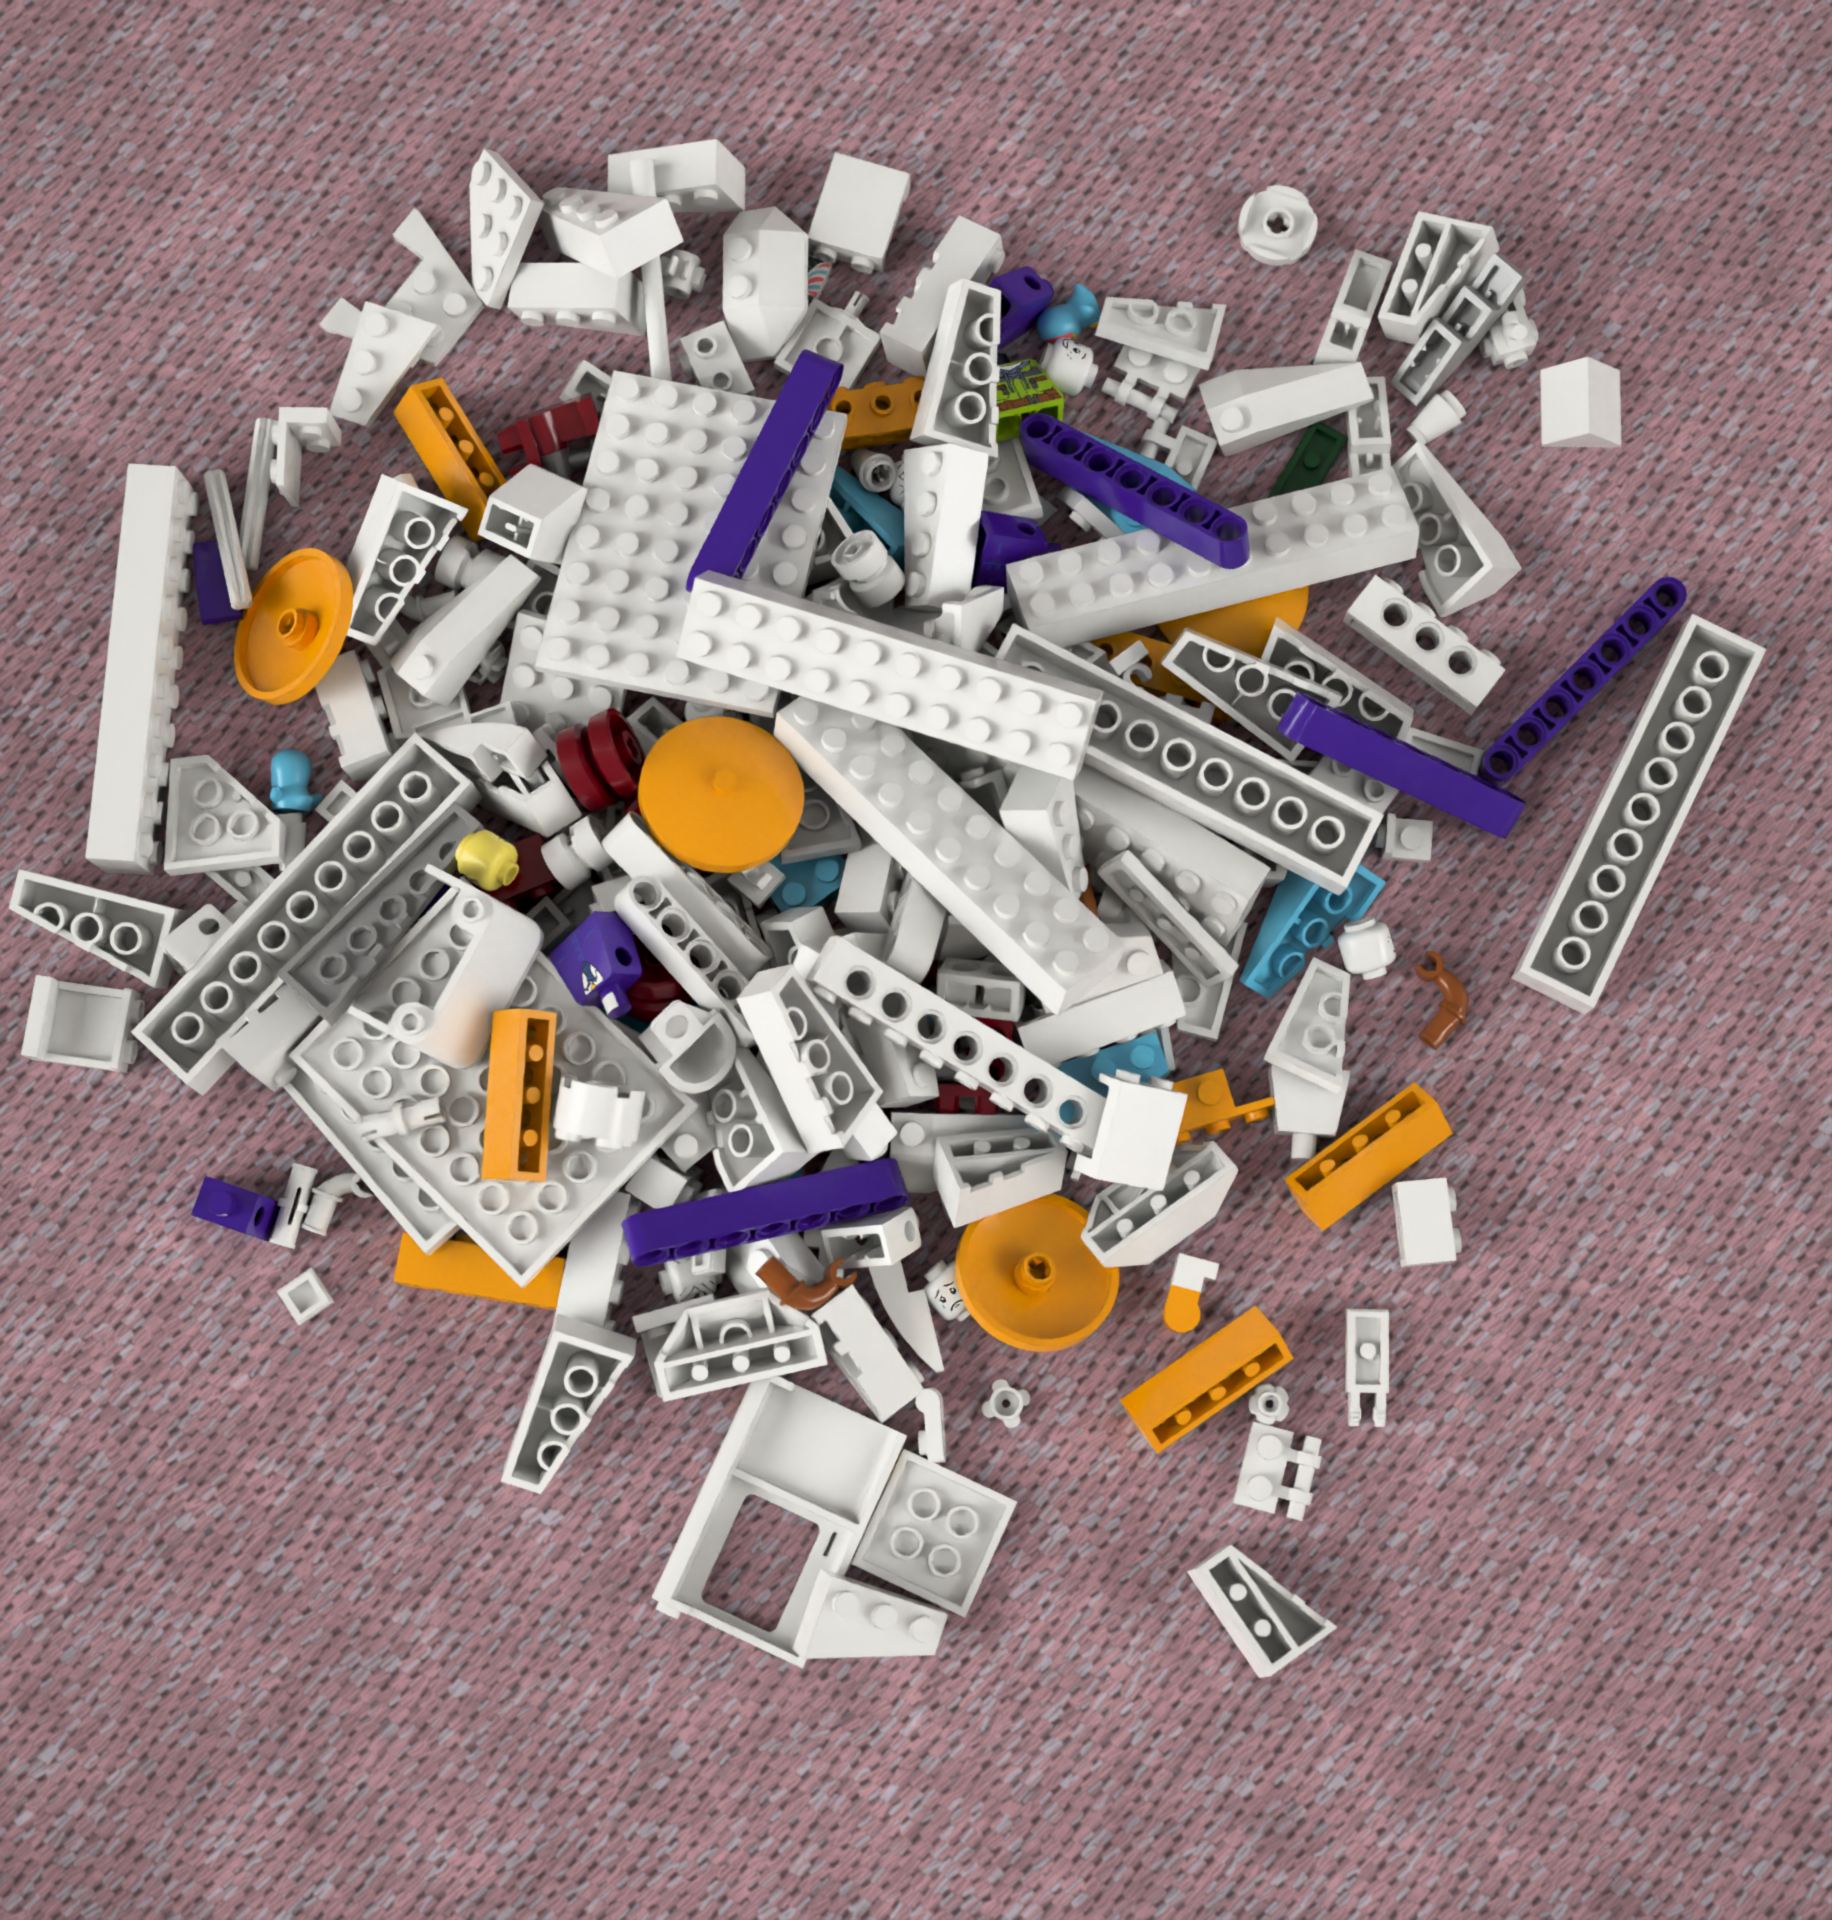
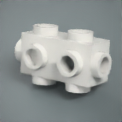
M1521 288L1503 314L1478 343L1482 356L1484 358L1491 357L1493 366L1504 363L1506 369H1512L1525 364L1528 361L1527 356L1532 354L1537 344L1536 342H1538L1539 336L1536 324L1532 319L1528 320L1523 307L1526 303L1523 288Z

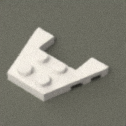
M414 208L393 233V237L423 260L385 307L438 324L442 327L434 339L431 338L419 354L421 357L418 360L419 362L436 367L484 309V305L421 213ZM341 297L320 322V326L326 332L336 333L353 339L362 312Z
M391 664L377 672L393 734L400 746L414 733L427 742L425 737L429 732L451 726L484 722L507 723L519 726L510 701L472 714L464 685L446 708L424 697L397 675Z

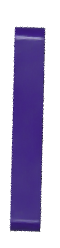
M807 349L800 353L689 572L686 581L687 592H692L695 577L707 570L742 579L840 384L844 370L842 363Z
M1034 413L1028 415L1020 423L1023 451L1027 462L1032 466L1219 567L1236 569L1247 563L1250 558L1248 526L1241 516L1050 415Z
M1663 577L1657 580L1487 750L1480 762L1479 776L1497 786H1503L1508 783L1675 616L1684 605L1687 597L1686 588L1683 583L1673 577ZM1662 592L1669 595L1673 606L1661 605L1656 598V593ZM1629 620L1640 621L1645 627V634L1634 633L1629 627ZM1609 647L1615 650L1618 655V661L1609 662L1604 659L1601 654V648ZM1579 674L1587 677L1591 688L1588 690L1578 688L1573 681V676ZM1554 702L1560 705L1563 710V717L1556 718L1549 715L1545 704ZM1518 731H1530L1535 736V745L1528 746L1521 743L1518 739ZM1494 757L1503 759L1508 766V772L1500 774L1493 771L1490 767V759Z
M1296 692L1276 727L1279 732L1310 749L1503 839L1507 838L1527 804L1518 796L1301 692Z
M884 1158L636 1213L626 1218L621 1225L633 1265L645 1267L890 1212L908 1203L910 1197L897 1160L894 1158Z

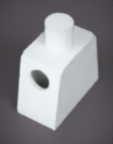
M238 900L222 914L212 904H206L159 942V945L174 970L183 977L248 907Z
M1274 1064L1268 1069L1270 1097L1274 1096L1275 1105L1272 1108L1274 1134L1292 1136L1291 1159L1300 1161L1311 1160L1316 1156L1317 1138L1332 1139L1336 1135L1350 1078L1349 1070H1342L1343 1083L1338 1095Z
M900 1207L890 1212L837 1223L821 1230L829 1265L837 1259L845 1258L837 1269L893 1265L919 1249L922 1243L919 1233L920 1220L911 1207ZM860 1235L861 1240L867 1237V1241L861 1246L856 1242L855 1237Z

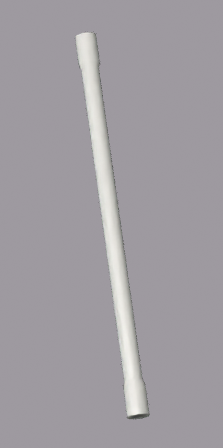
M636 159L631 161L632 194L656 197L653 160ZM659 255L641 265L652 378L672 381Z

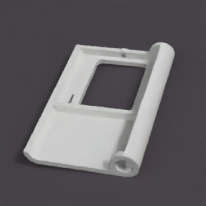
M779 1376L750 1382L652 1595V1598L658 1601L655 1609L676 1619L679 1618L681 1612L691 1615L803 1669L807 1659L797 1654L793 1650V1646L820 1568L845 1576L907 1435ZM751 1494L816 1523L820 1530L776 1629L771 1632L708 1604L702 1598V1591L744 1499Z

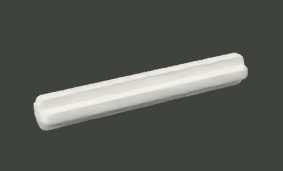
M258 418L255 422L239 533L246 571H256L259 564L271 480L270 463L274 459L275 445L272 440V423L274 420L270 418Z
M221 469L207 471L204 474L205 486L231 607L234 610L248 609L253 604L225 472Z

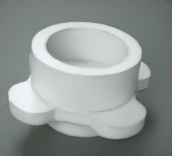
M999 1379L993 1383V1393L989 1401L983 1403L982 1411L986 1417H996L1002 1420L1006 1427L1014 1428L1020 1423L1019 1415L1023 1407L1030 1403V1395L1026 1390H1016L1010 1387L1006 1380ZM1003 1400L1010 1401L1008 1408L1002 1406Z

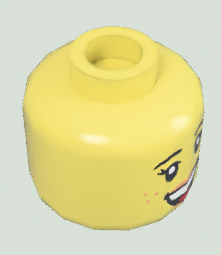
M488 830L469 833L460 842L455 853L460 875L487 891L496 890L502 885H509L515 879L519 870V866L516 864L518 854L515 846Z

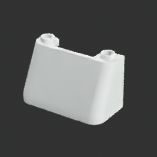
M844 579L813 590V602L978 653L1001 618L1004 609V587L989 585L973 588L967 593L964 601H947L943 603V613L894 608V597L878 607H864L849 587L850 582H845Z

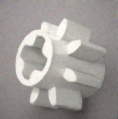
M674 250L671 259L661 257L663 291L666 294L679 299H688L692 290L701 293L707 275L704 274L705 269L699 267L701 263L699 257L683 250Z
M496 640L468 680L477 682L480 686L487 679L494 684L505 674L502 668L508 664L509 659L506 658L505 649L498 640Z

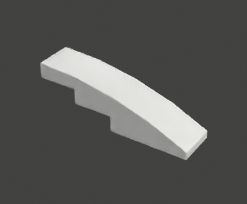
M1385 376L1367 377L1375 400L1345 411L1349 478L1391 467V434Z

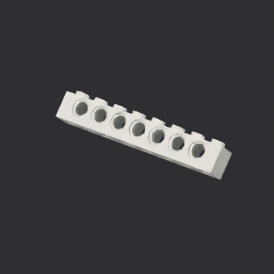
M831 936L805 979V981L814 985L812 990L814 995L833 1005L836 999L850 1007L847 1014L867 1026H870L873 1021L885 1028L886 1031L883 1036L903 1048L906 1047L907 1043L921 1050L918 1056L920 1059L938 1069H941L943 1064L957 1072L954 1077L955 1080L976 1091L977 1087L980 1086L992 1093L989 1100L1009 1112L1012 1111L1013 1107L1027 1114L1024 1119L1026 1123L1044 1133L1047 1132L1048 1128L1062 1136L1059 1142L1072 1151L1081 1154L1083 1149L1094 1150L1106 1098L842 937ZM854 971L858 972L864 979V988L856 996L851 994L846 986L848 976ZM889 993L894 994L900 1003L899 1010L893 1017L886 1015L882 1008L883 999ZM924 1015H929L935 1023V1030L929 1038L922 1037L918 1031L919 1020ZM961 1036L965 1037L970 1044L969 1054L962 1060L956 1057L953 1050L955 1041ZM995 1058L1001 1059L1005 1066L1004 1075L998 1081L993 1080L989 1074L990 1063ZM1031 1079H1034L1040 1088L1039 1096L1033 1102H1029L1024 1094L1025 1085ZM1068 1100L1074 1107V1116L1069 1122L1064 1123L1059 1116V1109Z

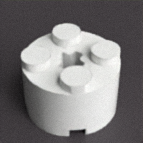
M561 1076L553 1127L556 1128L555 1137L580 1142L581 1138L591 1139L593 1137L597 1138L596 1145L610 1149H621L622 1146L632 1147V1142L637 1141L646 1090H635V1086L602 1079L589 1078L587 1083L577 1081V1076Z

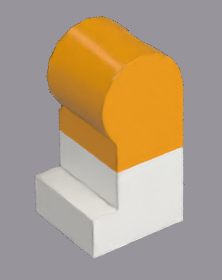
M1181 1253L1177 1255L1163 1309V1321L1170 1331L1184 1334L1198 1325L1201 1313L1198 1300L1203 1281H1215L1220 1264Z

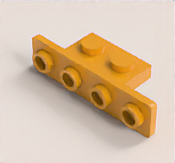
M1223 1068L1175 1082L1172 1089L1188 1095L1175 1146L1191 1141L1190 1134L1205 1129L1209 1136L1231 1129L1229 1124L1231 1121L1245 1118L1246 1124H1251L1269 1118L1268 1111L1272 1110L1275 1105L1274 1096L1235 1107Z

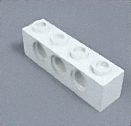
M1375 575L1348 609L1343 622L1472 716L1505 672V669L1500 666V660L1490 651L1485 649L1479 651L1467 642L1468 637L1457 627L1452 625L1447 627L1435 618V612L1426 604L1412 602L1403 595V589L1396 582L1389 578L1382 580ZM1386 612H1396L1401 616L1403 624L1391 626L1385 621L1383 614ZM1420 635L1429 636L1435 643V649L1424 650L1420 648L1416 642V637ZM1451 659L1462 660L1466 664L1468 672L1465 674L1453 672L1449 667L1448 661Z

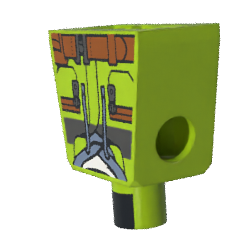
M997 354V366H1000L996 396V407H999V424H996V442L1021 437L1020 423L1028 415L1034 413H1044L1063 422L1065 398L1044 370L1040 368L1036 360L1025 359L1011 362L1007 354Z

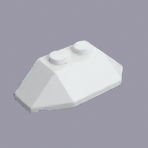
M774 206L739 212L723 235V313L731 338L742 362L776 359L783 349L782 347L793 335L808 311V235Z
M1214 1141L1203 1142L1202 1145L1187 1144L1175 1146L1163 1191L1114 1182L1096 1195L1088 1215L1086 1228H1083L1080 1238L1104 1268L1149 1265L1216 1216L1238 1173V1168Z
M724 1183L719 1188L727 1190ZM798 1233L726 1248L725 1275L739 1294L769 1288L755 1275V1272L772 1256L798 1281L803 1279L808 1286L817 1284L823 1279L824 1268ZM821 1307L811 1311H801L809 1317H811V1315L815 1313L817 1310H819Z
M769 1288L686 1306L654 1359L663 1402L828 1365L819 1325L801 1310L787 1305L781 1306L779 1304L781 1299Z

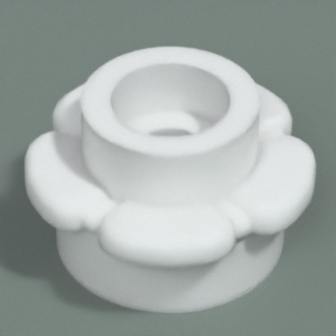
M1270 1383L1261 1384L1255 1389V1394L1249 1398V1410L1252 1414L1256 1415L1258 1422L1272 1425L1274 1421H1282L1288 1415L1289 1406L1287 1402L1289 1397L1287 1392L1280 1386L1273 1387ZM1267 1400L1273 1402L1272 1408L1266 1407Z

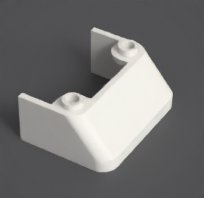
M428 863L424 871L459 891L452 905V917L461 929L473 935L433 1010L418 1002H407L400 1005L394 1011L388 1023L350 1005L347 1013L453 1068L467 1070L476 1066L482 1059L491 1042L493 1010L509 1009L542 948L544 935L541 927L534 920Z

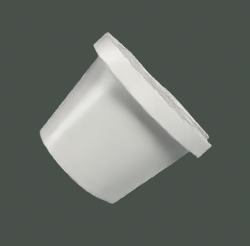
M674 1000L638 1037L656 1059L657 1063L653 1066L666 1082L680 1092L695 1094L711 1089L721 1082L729 1072L736 1055V1037L730 1025L719 1011L713 1008L710 1012H707L681 1000Z

